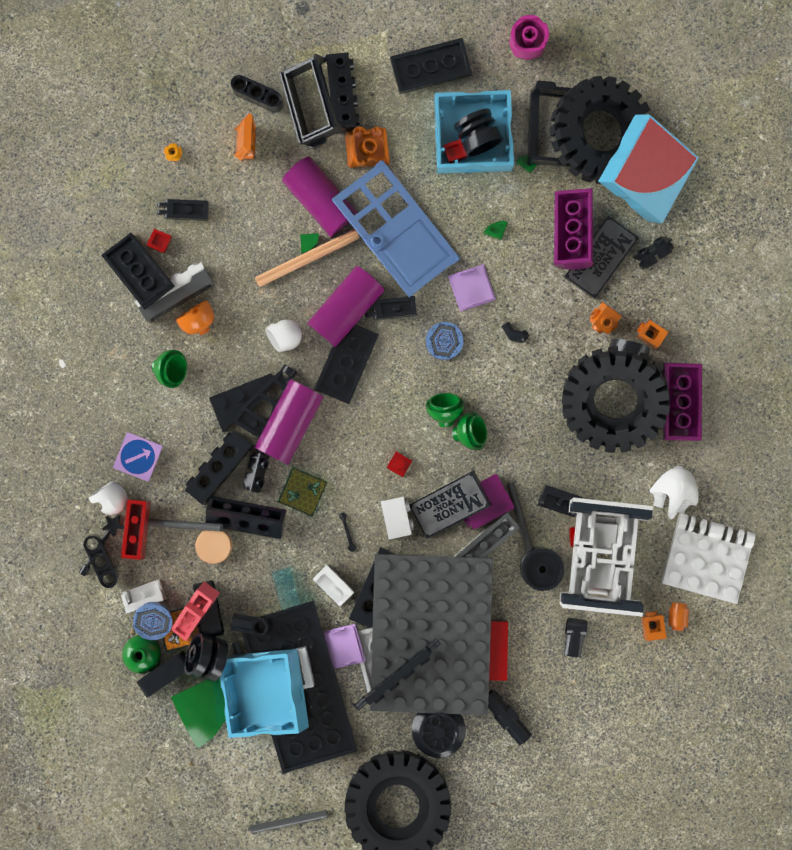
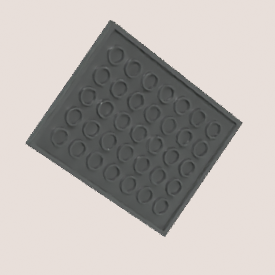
M375 554L371 690L435 638L441 642V645L432 651L429 656L430 660L425 665L421 666L419 664L414 669V674L407 679L403 677L399 681L400 685L393 691H386L384 693L385 697L377 704L375 702L370 704V711L488 715L493 558Z

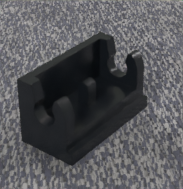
M544 485L537 505L575 517L577 513L569 512L570 500L583 497Z

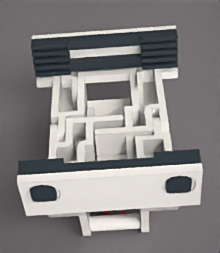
M572 498L569 504V512L577 513L570 586L569 592L560 593L559 604L562 608L642 617L644 605L639 600L631 599L638 520L647 521L651 519L653 506ZM596 514H598V515H607V516H615V518L596 516ZM597 553L611 554L610 560L596 558ZM588 593L607 595L608 598L588 596Z

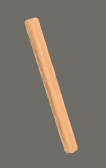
M353 229L256 276L255 280L258 286L261 287L360 238L359 234Z

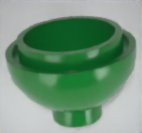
M166 350L153 361L152 371L161 385L175 388L186 377L187 361L182 352Z
M440 393L427 400L426 410L428 415L437 421L440 427H451L454 421L462 414L464 401L455 394Z
M469 412L463 415L457 427H454L452 430L453 438L456 442H460L470 450L482 449L487 440V428L483 418L476 412Z
M136 635L130 638L124 645L122 659L130 671L145 674L154 670L159 664L161 648L156 640H147L140 635ZM137 652L142 653V659L136 657Z

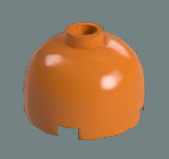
M205 300L192 307L189 311L182 313L175 320L185 333L191 335L199 333L201 336L210 331L209 326L214 321V311L208 300Z

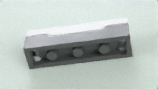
M194 263L184 273L181 274L179 272L173 275L170 281L175 287L144 310L138 301L135 300L148 323L153 322L215 286L202 263Z
M506 512L454 556L486 557L520 527Z

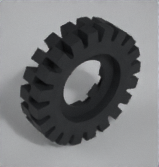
M594 76L589 80L585 79L579 82L560 98L556 104L557 109L553 111L550 120L555 122L550 127V137H556V140L552 142L554 152L561 151L562 153L558 159L563 166L567 163L571 165L568 170L574 176L581 173V180L589 183L596 180V184H601L599 179L611 157L618 150L634 116L646 115L645 113L651 110L647 102L642 104L638 102L642 95L636 89L630 93L628 91L631 86L623 80L616 84L617 78L607 76L605 79H602V76ZM598 110L606 111L616 118L620 125L621 137L615 148L609 151H599L588 144L584 137L583 124L591 112Z
M618 346L608 347L607 352H603L600 348L592 351L591 357L583 356L578 360V365H573L569 371L568 378H566L563 387L562 412L564 419H568L567 426L571 432L576 430V437L583 443L589 440V447L599 450L602 445L605 446V452L615 453V447H620L621 453L631 451V445L635 444L638 449L646 445L647 438L652 441L658 435L659 428L663 429L667 421L666 415H669L670 409L668 382L665 374H661L659 365L655 361L650 363V357L641 352L639 355H636L635 349L625 347L624 351H618ZM611 380H620L631 385L637 394L635 409L629 415L622 418H609L601 414L594 403V395L600 385Z
M396 750L386 751V754L383 755L379 753L371 757L369 762H364L349 782L344 813H346V824L352 832L351 836L354 841L362 845V850H432L435 844L438 846L441 842L443 833L447 831L450 823L451 801L446 781L435 765L427 762V759L419 754L415 756L412 752L402 750V753L396 752ZM392 785H403L410 788L419 800V812L416 819L410 825L403 828H393L386 825L377 813L376 804L379 795L384 789Z

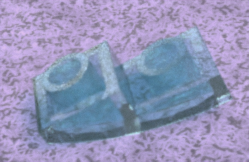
M291 567L273 571L272 576L281 609L284 610L301 605Z

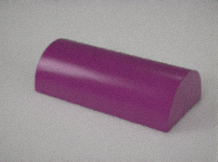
M310 156L297 162L284 175L282 179L283 184L330 238L334 237L350 223L332 201V198L341 191ZM347 198L343 200V203L354 216L359 213Z
M593 188L555 191L554 265L558 268L578 270L589 268L593 265Z
M355 266L306 324L332 346L336 347L384 292V288L365 270Z
M663 363V374H665L668 382L670 409L669 415H666L667 421L663 427V440L702 441V364Z
M290 380L254 448L289 465L324 397L306 386Z

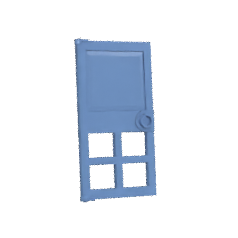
M383 160L379 161L373 169L332 198L334 204L408 297L412 296L447 267L458 262L460 259ZM383 172L393 187L376 199L365 184ZM360 188L371 204L354 216L343 203V200ZM398 191L409 206L391 218L381 203ZM376 208L387 223L369 235L358 220Z

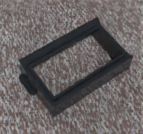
M314 54L313 57L283 72H279L299 144L309 146L311 149L325 144L327 137L346 129L345 125L337 123L321 65L326 63L327 57ZM310 69H313L328 122L327 126L312 133H308L293 80L294 77Z
M539 80L530 90L527 165L563 166L558 158L537 156L540 96L562 98L571 88L558 87L555 82ZM567 163L564 167H571V165Z

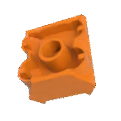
M249 113L235 128L237 131V152L234 156L240 161L255 159L256 123L253 115Z
M356 127L351 131H346L344 139L349 168L375 166L381 160L386 165H389L386 128L374 127L372 129H365L363 127Z

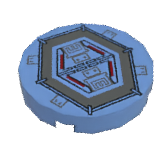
M440 322L433 325L428 331L426 347L434 358L450 360L461 352L463 335L456 325L449 322Z
M158 602L145 603L136 610L133 617V627L136 633L147 640H158L165 637L170 632L173 623L171 612L164 604Z

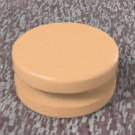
M204 530L197 537L195 544L199 558L210 564L225 561L230 556L233 548L232 539L224 530L222 532Z

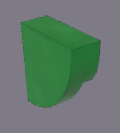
M528 155L521 156L516 160V163L531 174L538 164L527 165Z
M498 221L492 223L486 228L484 235L502 240L508 222Z
M319 233L300 234L301 254L315 248L319 241Z

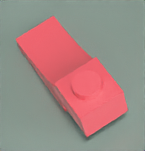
M204 581L196 590L189 603L184 607L171 631L187 641L220 592Z

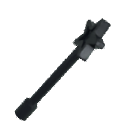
M117 515L114 519L105 516L107 525L102 530L107 531L102 537L103 543L106 542L110 534L115 536L117 529H124V526L119 524L120 515ZM89 559L82 566L79 574L86 576L91 565Z

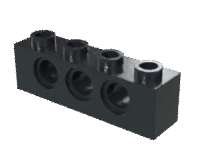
M233 431V433L229 432L223 438V445L220 448L217 446L210 454L212 458L208 463L206 461L203 462L198 468V471H200L196 477L192 476L185 484L187 486L185 491L202 505H206L210 496L216 493L254 447L236 431ZM228 447L235 449L234 456L227 457L226 449ZM220 461L223 468L220 472H215L213 466L216 462ZM205 476L210 478V485L207 487H203L201 484V480Z
M210 496L206 508L205 523L223 524V529L281 539L285 527L286 510Z
M382 547L378 551V554H395ZM374 563L349 617L350 620L368 628L373 624V610H365L364 603L366 601L373 602L374 592L371 586L374 584Z

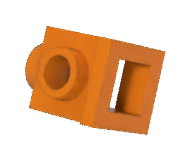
M649 319L646 323L642 322L636 330L639 334L636 337L652 347L653 350H656L669 332ZM647 331L652 333V338L646 335Z
M657 611L645 612L646 616L641 617L644 640L666 639L663 615L657 614ZM651 621L655 623L654 628L649 627Z

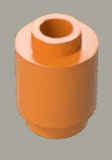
M672 603V606L669 607L668 626H672V630L684 631V627L688 628L689 620L687 604Z

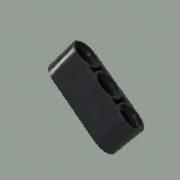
M236 75L231 79V88L237 97L273 113L282 110L283 100L279 92L243 75ZM239 83L245 84L242 89H236V85ZM255 91L262 92L259 97L252 96ZM272 99L279 100V102L275 105L270 104V101Z
M90 534L84 540V549L101 585L105 588H112L118 581V573L101 537L97 534ZM89 539H96L98 546L96 548L89 547L87 543ZM98 556L105 557L106 564L98 565L96 558ZM112 574L115 580L112 583H107L104 580V575Z
M213 580L205 581L215 589ZM203 582L193 584L194 593ZM216 598L213 605L200 621L202 634L210 636V638L224 635L218 598Z
M181 651L136 682L146 698L185 673L184 662L186 654L184 651Z

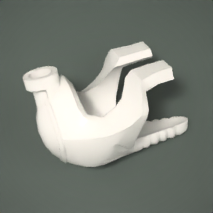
M675 466L664 473L650 489V493L654 495L653 506L663 508L666 494L669 496L668 517L670 519H673L677 512L684 514L689 505L696 506L698 503L696 480L692 473L682 466Z

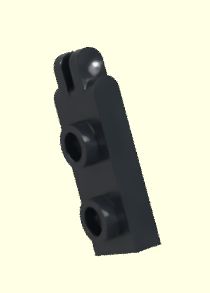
M165 199V203H157L158 208H164V210H157V215H164V219L208 221L209 202L206 200Z
M415 296L376 300L368 309L373 312L365 313L366 318L373 317L374 321L417 316Z

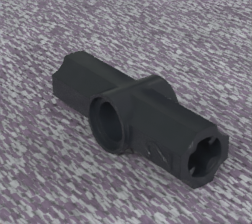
M494 689L489 691L488 709L493 713L496 721L504 730L509 732L519 746L525 743L532 736L530 731L520 721V717L512 707L504 702L497 691Z

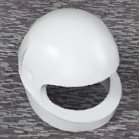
M281 320L276 324H270L265 329L269 341L278 352L296 348L302 338L301 328L293 320Z
M111 481L93 493L89 500L91 503H101L102 509L100 511L102 513L116 515L125 509L128 496L119 484Z

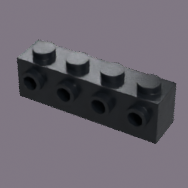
M348 52L326 54L331 102L337 123L346 127L345 130L336 134L346 133V131L356 128V125H360L359 114H355L354 107H358L357 95H353L352 90L356 88L355 77H351L350 70H354L353 58L349 59Z

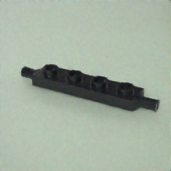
M435 638L428 645L426 644L424 648L386 679L362 696L354 704L356 710L360 711L367 704L370 705L373 702L377 704L385 697L384 693L397 688L400 685L399 681L403 677L409 678L414 674V669L419 664L421 666L425 665L430 660L429 656L432 651L441 645V642Z

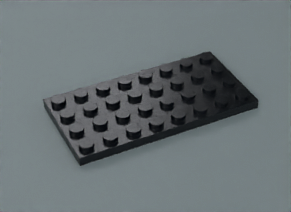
M314 600L260 616L259 618H267L271 622L272 628L268 634L263 636L242 632L247 653L291 650L306 646L315 682L314 687L304 689L309 728L296 734H271L282 774L357 752L358 749ZM260 621L257 624V629L260 632H264L266 626Z

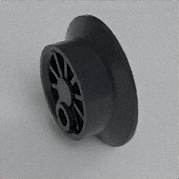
M440 712L417 713L412 723V737L415 745L421 752L434 758H443L455 753L462 746L466 736V725L461 714H445Z

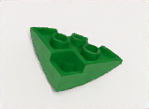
M220 677L215 682L204 680L171 697L186 730L197 748L210 741L226 721L225 698L221 688Z

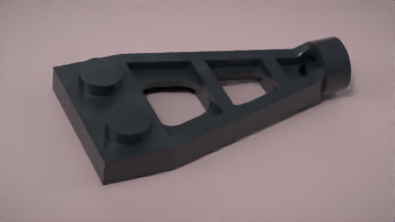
M284 364L281 370L241 407L233 422L259 438L288 382L294 378L297 371ZM283 373L287 374L289 377L285 378L283 376ZM274 384L282 387L278 400H273L267 396V392ZM262 400H267L272 404V411L267 419L254 412L255 406Z

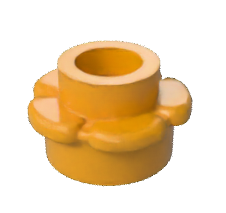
M175 143L169 144V146L164 148L165 158L168 161H178L182 155V148Z

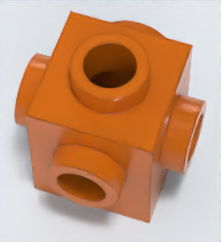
M602 302L598 308L592 311L589 321L593 324L592 328L600 334L605 332L608 335L617 328L618 321L622 316Z

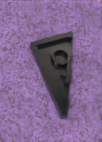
M272 373L209 397L222 432H225L233 423L241 407L273 378Z

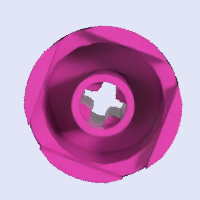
M525 15L519 18L512 26L509 38V45L513 55L524 60L540 57L546 48L549 38L548 26L535 15Z

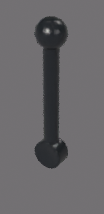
M340 513L339 518L343 522L349 543L348 550L353 552L356 546L352 543L346 522L347 515Z

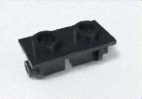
M664 236L656 238L652 245L640 249L633 259L640 261L639 266L642 270L648 269L658 262L655 255L662 259L672 253L674 246L670 243L672 239Z
M256 452L250 455L247 468L252 469L253 473L246 472L243 483L245 490L260 493L264 485L265 472L269 466V456Z

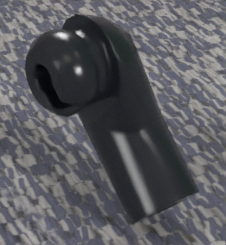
M510 322L501 326L508 339L512 342L523 343L529 338L526 330H514Z

